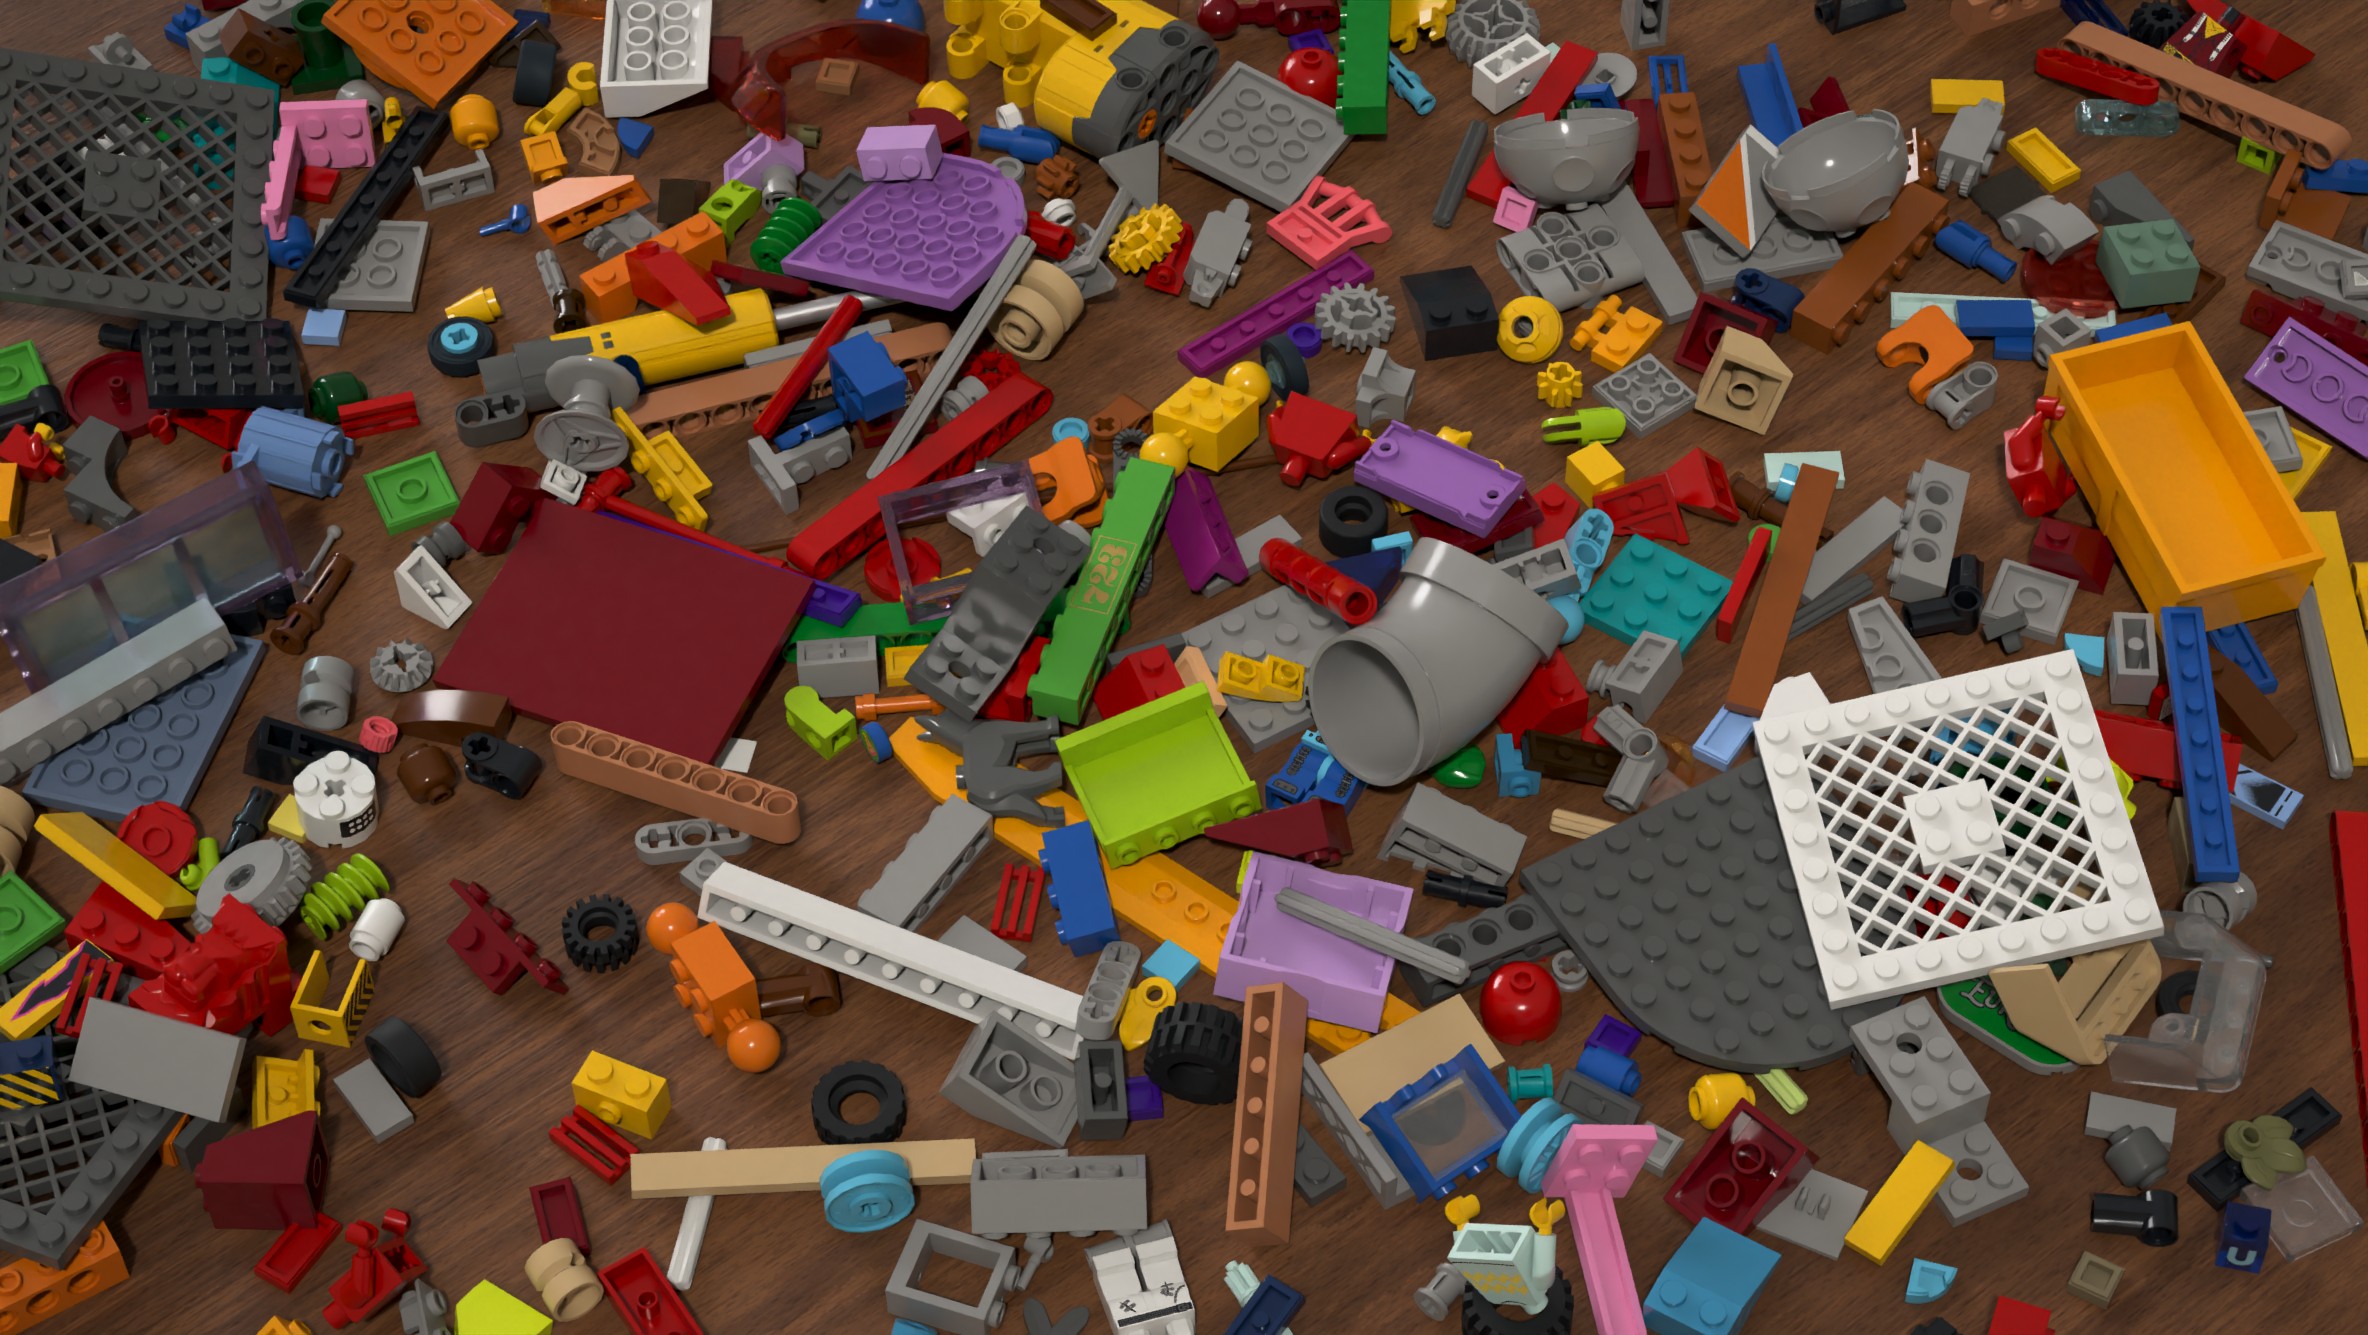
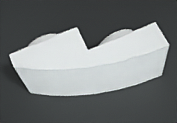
M552 459V461L548 460L540 488L575 505L586 481L587 472L575 470L555 459Z

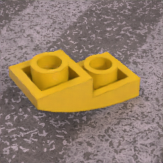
M1225 651L1219 661L1217 691L1262 701L1297 702L1301 700L1303 694L1305 666L1270 654L1261 663Z

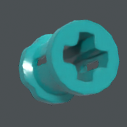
M1550 1063L1543 1064L1542 1068L1516 1070L1514 1066H1507V1093L1513 1104H1517L1518 1099L1550 1097L1553 1099V1077Z

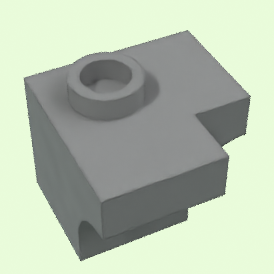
M1373 347L1364 370L1359 377L1355 406L1358 426L1370 428L1374 422L1381 419H1394L1404 422L1415 397L1416 370L1396 364L1389 357L1388 350Z

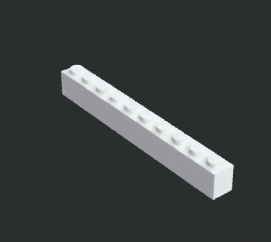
M725 861L703 884L697 918L710 923L715 921L718 926L977 1024L990 1013L996 1011L1061 1056L1075 1060L1079 1041H1094L1080 1036L1075 1030L1078 1007L1083 998L1081 995Z

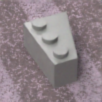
M1417 782L1392 819L1376 858L1388 862L1390 856L1414 862L1412 869L1425 872L1427 866L1450 872L1452 876L1463 878L1465 874L1471 875L1474 881L1503 887L1514 872L1527 836L1515 831L1507 824L1499 823L1479 813L1471 806L1463 805L1443 795L1435 788L1427 787Z

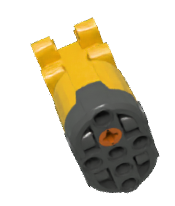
M943 0L945 19L951 24L961 25L949 36L950 39L946 46L950 75L958 79H968L979 73L990 61L1004 68L1003 91L1004 100L1007 104L1013 102L1018 108H1024L1033 103L1036 122L1041 129L1049 131L1059 139L1098 159L1153 140H1157L1159 146L1165 143L1182 124L1186 108L1195 109L1205 95L1218 63L1220 51L1215 46L1213 38L1208 32L1143 0H1096L1117 13V23L1094 41L1084 37L1041 9L1040 0Z

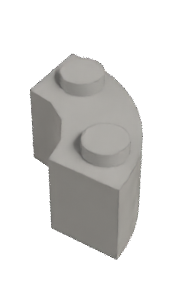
M2052 195L2040 196L1997 220L2004 236L2013 243L2017 250L2023 247L2033 248L2042 254L2051 265L2086 247L2099 233L2095 225L2080 209L2070 202L2063 205L2055 201V196Z

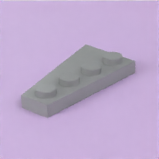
M1883 596L1848 609L1847 621L1874 694L1942 679ZM1931 726L1920 728V730L1926 732ZM1904 736L1901 741L1908 739V737Z

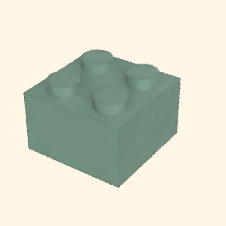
M2173 219L2104 227L2095 259L2122 309L2191 301L2201 268Z

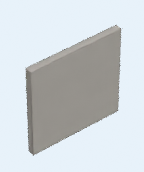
M1811 1169L1798 1187L1756 1226V1229L1837 1261L1845 1245L1844 1237L1854 1225L1868 1195V1190Z

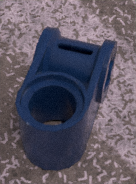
M1747 268L1741 270L1736 275L1735 287L1737 292L1733 294L1731 301L1742 305L1743 300H1746L1745 307L1779 320L1775 332L1783 333L1791 326L1793 310L1805 296L1794 285L1779 281L1760 270ZM1754 280L1757 281V285H1756V286H1753V285H1754Z

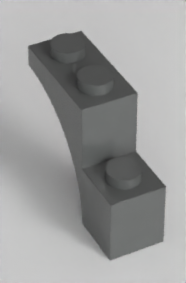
M90 415L62 445L67 466L76 475L64 489L69 505L68 509L71 515L82 523L89 522L101 528L112 537L119 536L132 543L142 533L135 509L122 501L112 490L115 473L123 459L128 455L121 429Z

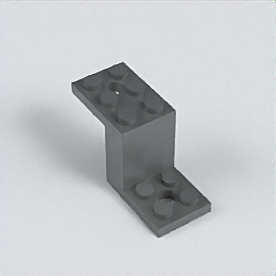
M1026 505L979 562L943 628L912 664L904 680L971 723L1018 663L1022 651L1027 648L1053 601L1086 560L1092 548L1080 541L1075 535L1069 534L1048 520L1043 514L1034 511ZM1036 549L1043 551L1045 554L1040 553ZM950 672L958 674L962 679L955 677Z

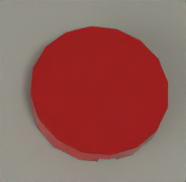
M902 536L890 537L878 542L869 550L865 558V583L874 595L885 601L900 602V595L902 593L930 583L933 577L941 578L940 557L934 547L921 538L912 537V540H902Z
M155 801L146 806L141 805L133 809L122 821L116 835L118 839L172 879L179 876L183 868H188L187 865L193 862L198 849V831L193 819L177 805L165 801Z

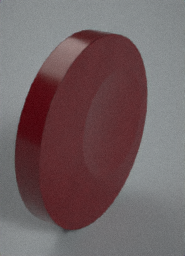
M114 352L93 359L72 376L65 390L66 409L70 421L76 429L91 415L121 429L124 441L134 440L149 434L148 423L150 419L157 415H165L167 412L165 409H148L140 352Z

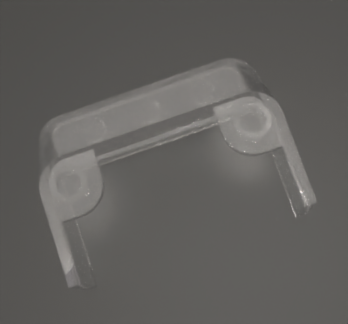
M2159 910L2164 924V935L2150 938L2158 957L2202 961L2189 1014L2169 1013L2160 1016L2153 1022L2148 1038L2106 1034L2104 1043L2112 1082L2216 1093L2230 1092L2239 1087L2244 1079L2267 977L2265 960L2259 952L2208 915Z

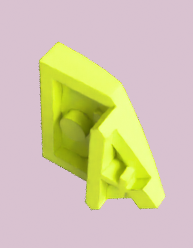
M484 1279L456 1304L454 1335H550L553 1320Z

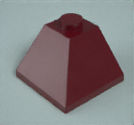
M2047 514L2043 516L2036 535L2029 566L2079 581L2077 589L2103 596L2117 554L2107 535L2104 536L2100 528Z

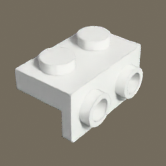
M1002 471L945 510L948 522L972 537L976 553L984 557L1026 505L1036 512L1037 506L1032 488Z

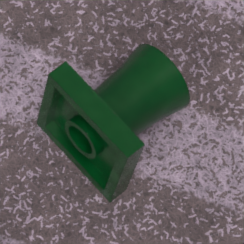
M303 0L291 11L290 20L298 34L293 37L296 38L305 58L304 63L291 78L294 95L340 89L349 81L364 80L362 63L355 55L351 46L321 23L323 15L335 4L332 0Z

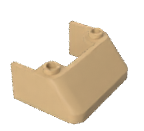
M2070 876L2061 877L2058 881L2061 888L2064 887ZM2079 882L2072 893L2090 901L2097 889ZM2105 895L2101 903L2108 901L2107 895ZM2150 939L2071 956L2073 963L2059 982H2057L2049 964L1992 968L1988 974L2015 1029L2079 1065H2097L2106 1059L2156 990L2162 975L2161 963Z

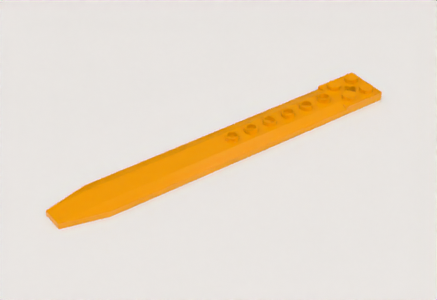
M910 717L889 737L893 756L936 801L944 804L954 794L968 802L966 790H957L956 765H964L963 757L949 751L940 744L918 740L916 737L927 730L916 723L914 717ZM1016 762L1015 767L1027 769ZM1057 787L1032 797L1042 806L1064 807L1065 826L1088 820L1079 801ZM993 817L994 838L1042 867L1038 850L1045 848L1042 833L1058 828L1035 826L1014 817ZM1098 843L1115 915L1161 944L1169 939L1199 958L1200 969L1216 978L1219 957L1231 919L1237 913L1239 902L1159 851L1139 858L1134 863L1122 865L1111 870ZM1388 992L1379 1028L1388 1030L1421 1012ZM1310 1017L1306 1018L1305 1036L1336 1056L1371 1038V1032Z

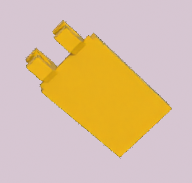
M1392 0L1390 39L1393 42L1401 40L1400 50L1405 54L1416 48L1418 27H1421L1423 30L1431 27L1429 37L1432 41L1444 37L1447 27L1446 15L1455 12L1456 0Z

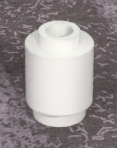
M386 898L370 900L350 933L351 941L349 947L351 951L367 961H377L380 956L386 955L405 922L401 908L395 902Z

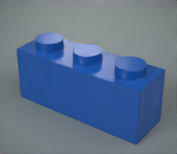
M1086 820L1042 833L1045 848L1038 850L1044 873L1051 872L1053 884L1047 885V891L1052 908L1060 909L1062 920L1055 921L1061 945L1069 944L1074 957H1079L1103 950L1110 942L1121 941L1097 838L1090 821Z

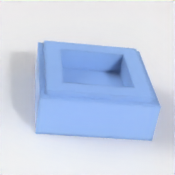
M309 308L301 334L303 344L340 346L347 321L345 310Z

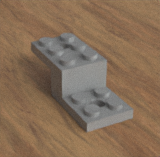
M1925 996L1850 1027L1849 1037L1892 1100L1887 1130L1903 1154L1906 1156L1916 1141L1920 1140L1954 1160V1170L1933 1197L1953 1228L2028 1195V1184L1984 1121L1991 1092ZM1909 1042L1916 1045L1919 1051L1909 1054L1902 1052L1897 1045ZM1961 1168H1971L1978 1172L1980 1178L1976 1180L1964 1179L1957 1171Z

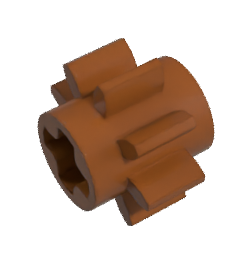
M1055 155L1053 159H1044L1035 171V180L1040 183L1036 191L1048 200L1051 198L1053 200L1069 198L1074 194L1079 185V177L1073 173L1077 165L1066 157L1061 158L1058 155Z

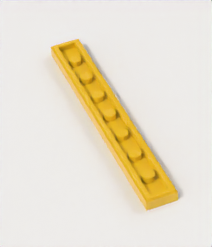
M2336 511L2301 512L2327 557L2323 566L2318 568L2310 585L2316 591L2353 766H2368V645Z

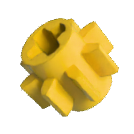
M1567 362L1549 363L1547 373L1538 372L1537 375L1538 398H1545V401L1553 408L1571 407L1573 397H1582V372L1575 371Z

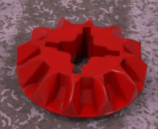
M998 347L993 352H987L982 348L978 355L969 354L967 362L962 364L961 380L969 375L974 376L990 392L1013 374L1020 372L1019 362L1014 360L1011 352L1002 354ZM995 367L997 368V373H993L991 371L987 372L986 374L984 373V368H987L989 370H992Z

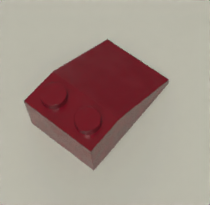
M1320 798L1204 828L1205 836L1305 859L1306 864L1318 863L1319 867L1342 862L1341 855L1353 852L1343 804Z
M1742 1097L1663 1199L1696 1226L1703 1217H1706L1747 1237L1767 1215L1798 1187L1820 1157Z

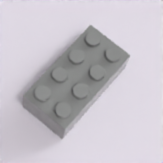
M1145 1154L973 1159L970 1181L972 1234H982V1237L985 1239H1002L1007 1237L1008 1233H1025V1236L1030 1238H1044L1050 1236L1051 1232L1069 1231L1071 1236L1087 1237L1094 1235L1095 1231L1112 1230V1233L1115 1235L1129 1236L1137 1234L1140 1229H1147Z

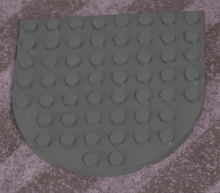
M1757 756L1520 870V882L1557 927L1560 934L1620 1011L1647 1035L1652 1032L1662 1040L1675 1046L1674 1051L1678 1054L1707 1065L1738 1072L1769 1074L1771 1069L1798 1067L1799 1071L1828 1064L1856 1050L1855 1044L1849 1037L1851 1026L1899 1007L1905 994L1830 1010L1761 756ZM1811 777L1816 794L1823 782ZM1830 792L1825 800L1841 807L1842 805ZM1820 811L1826 829L1833 817ZM1843 822L1836 835L1851 842L1859 830ZM1868 837L1861 845L1862 848L1874 854H1877L1879 851ZM1830 846L1834 862L1836 863L1843 852ZM1853 857L1845 869L1861 877L1869 865ZM1878 870L1871 883L1887 890L1894 878ZM1840 881L1846 899L1853 887ZM1902 886L1896 895L1909 901L1906 890ZM1863 892L1855 905L1871 912L1879 900ZM1888 906L1881 918L1897 926L1905 913ZM1850 916L1854 933L1856 934L1863 922ZM1914 919L1906 931L1917 936ZM1873 928L1865 940L1881 948L1889 935ZM1899 941L1894 949L1906 947L1908 945ZM1860 952L1861 957L1866 956V954Z

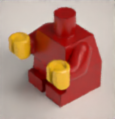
M16 423L0 445V461L2 463H17L20 477L24 480L45 483L50 475L59 479L65 472V465L59 462L65 458L63 447L57 443H51L47 447L42 443L43 440L49 441L54 436L53 429L43 423L36 425L32 436H30L25 427Z

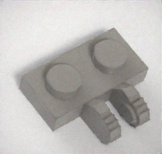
M634 209L596 226L593 231L587 233L583 244L591 252L599 249L597 256L601 261L606 262L662 232Z

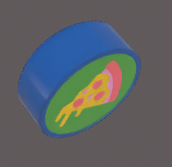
M872 721L860 727L859 733L862 743L872 760L880 763L890 758L892 755L891 743L880 724Z

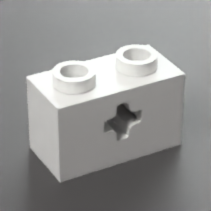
M1528 33L1524 34L1473 64L1472 96L1493 114L1499 113L1532 92L1550 65L1551 52Z

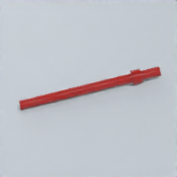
M609 495L606 500V509L645 525L813 578L806 573L788 567V562L777 557L766 558L615 495Z

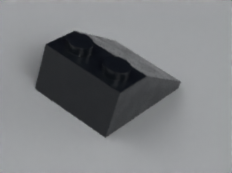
M1472 265L1400 276L1402 290L1425 361L1497 350L1499 317L1490 291Z

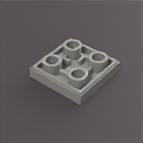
M1651 353L1592 386V396L1604 407L1620 410L1624 414L1626 427L1640 440L1693 409L1697 395Z

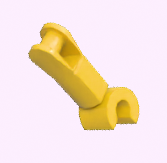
M580 62L570 68L567 76L569 88L565 87L543 109L527 120L524 126V132L527 135L531 136L534 134L537 136L552 131L557 132L582 106H590L599 102L594 64Z

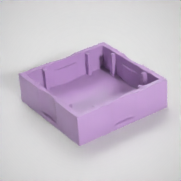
M1253 851L1242 884L1238 910L1231 919L1219 957L1213 995L1245 1002L1246 987L1284 982L1308 1000L1307 1017L1378 1033L1397 959L1277 909V902L1274 899L1276 894H1280L1284 887H1289L1404 935L1414 889L1357 875L1333 873L1310 864Z

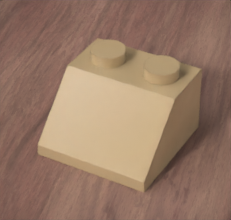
M1727 326L1700 382L1694 408L1765 435L1792 380L1793 373L1762 339Z

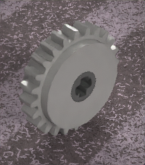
M274 837L269 840H259L237 849L224 858L203 881L196 898V911L191 914V918L195 921L193 926L200 934L208 932L212 927V918L219 910L222 898L230 893L242 904L248 903L251 905L259 918L270 927H278L295 910L306 891L307 881L311 879L308 873L312 869V865L309 863L311 859L293 839L288 841L286 837H282L279 841Z

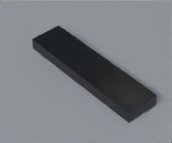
M2312 1087L2273 1114V1116L2281 1117L2292 1124L2294 1130L2289 1140L2295 1142L2302 1151L2339 1125L2342 1115ZM2225 1149L2189 1174L2187 1184L2217 1212L2256 1185L2244 1174L2241 1162L2231 1158Z

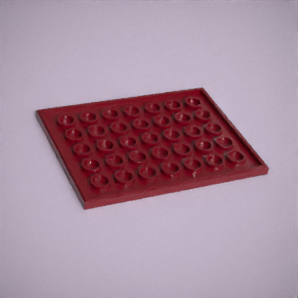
M544 498L432 681L436 688L442 690H467L508 696L511 712L549 725L557 726L567 721L579 722L715 766L817 587L815 581L810 578Z

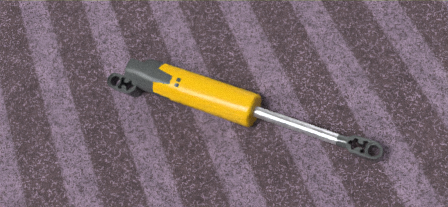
M990 278L984 282L982 287L975 290L969 298H978ZM761 288L725 295L724 297L730 307L731 314L698 326L668 311L660 310L512 344L513 352L477 360L484 395L466 399L457 405L454 413L458 437L467 446L479 447L522 436L529 426L528 413L560 406L549 395L545 385V378L548 368L556 361L569 356L592 355L609 359L625 367L636 378L640 388L744 364V354L779 346L777 331L829 319L847 295L859 298L862 301L863 311L906 301L855 290L772 309L765 291ZM471 421H479V423L474 425L467 424Z

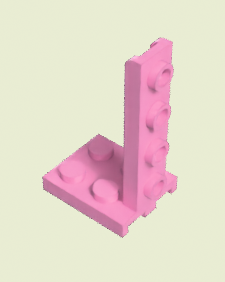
M367 99L280 103L279 113L282 127L279 140H274L273 142L275 161H270L269 163L271 182L265 183L266 203L261 204L262 225H268L271 240H280L287 235L288 218L291 213L298 171L304 169L305 165L324 168L373 167L377 161V153Z
M1573 1124L1541 1181L1544 1197H1564L1599 1335H1647L1612 1198H1624L1655 1146L1658 1138L1654 1125Z

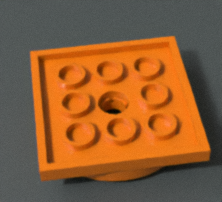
M338 0L323 15L321 23L348 43L360 62L374 75L395 88L412 92L435 110L457 87L467 82L476 73L480 64L516 29L518 21L491 0ZM409 26H418L422 28L425 34L417 33Z

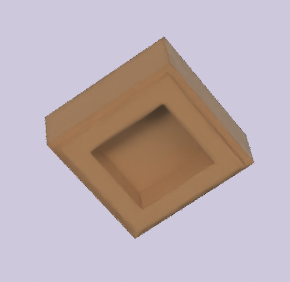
M824 58L816 79V91L851 96L859 74V62Z

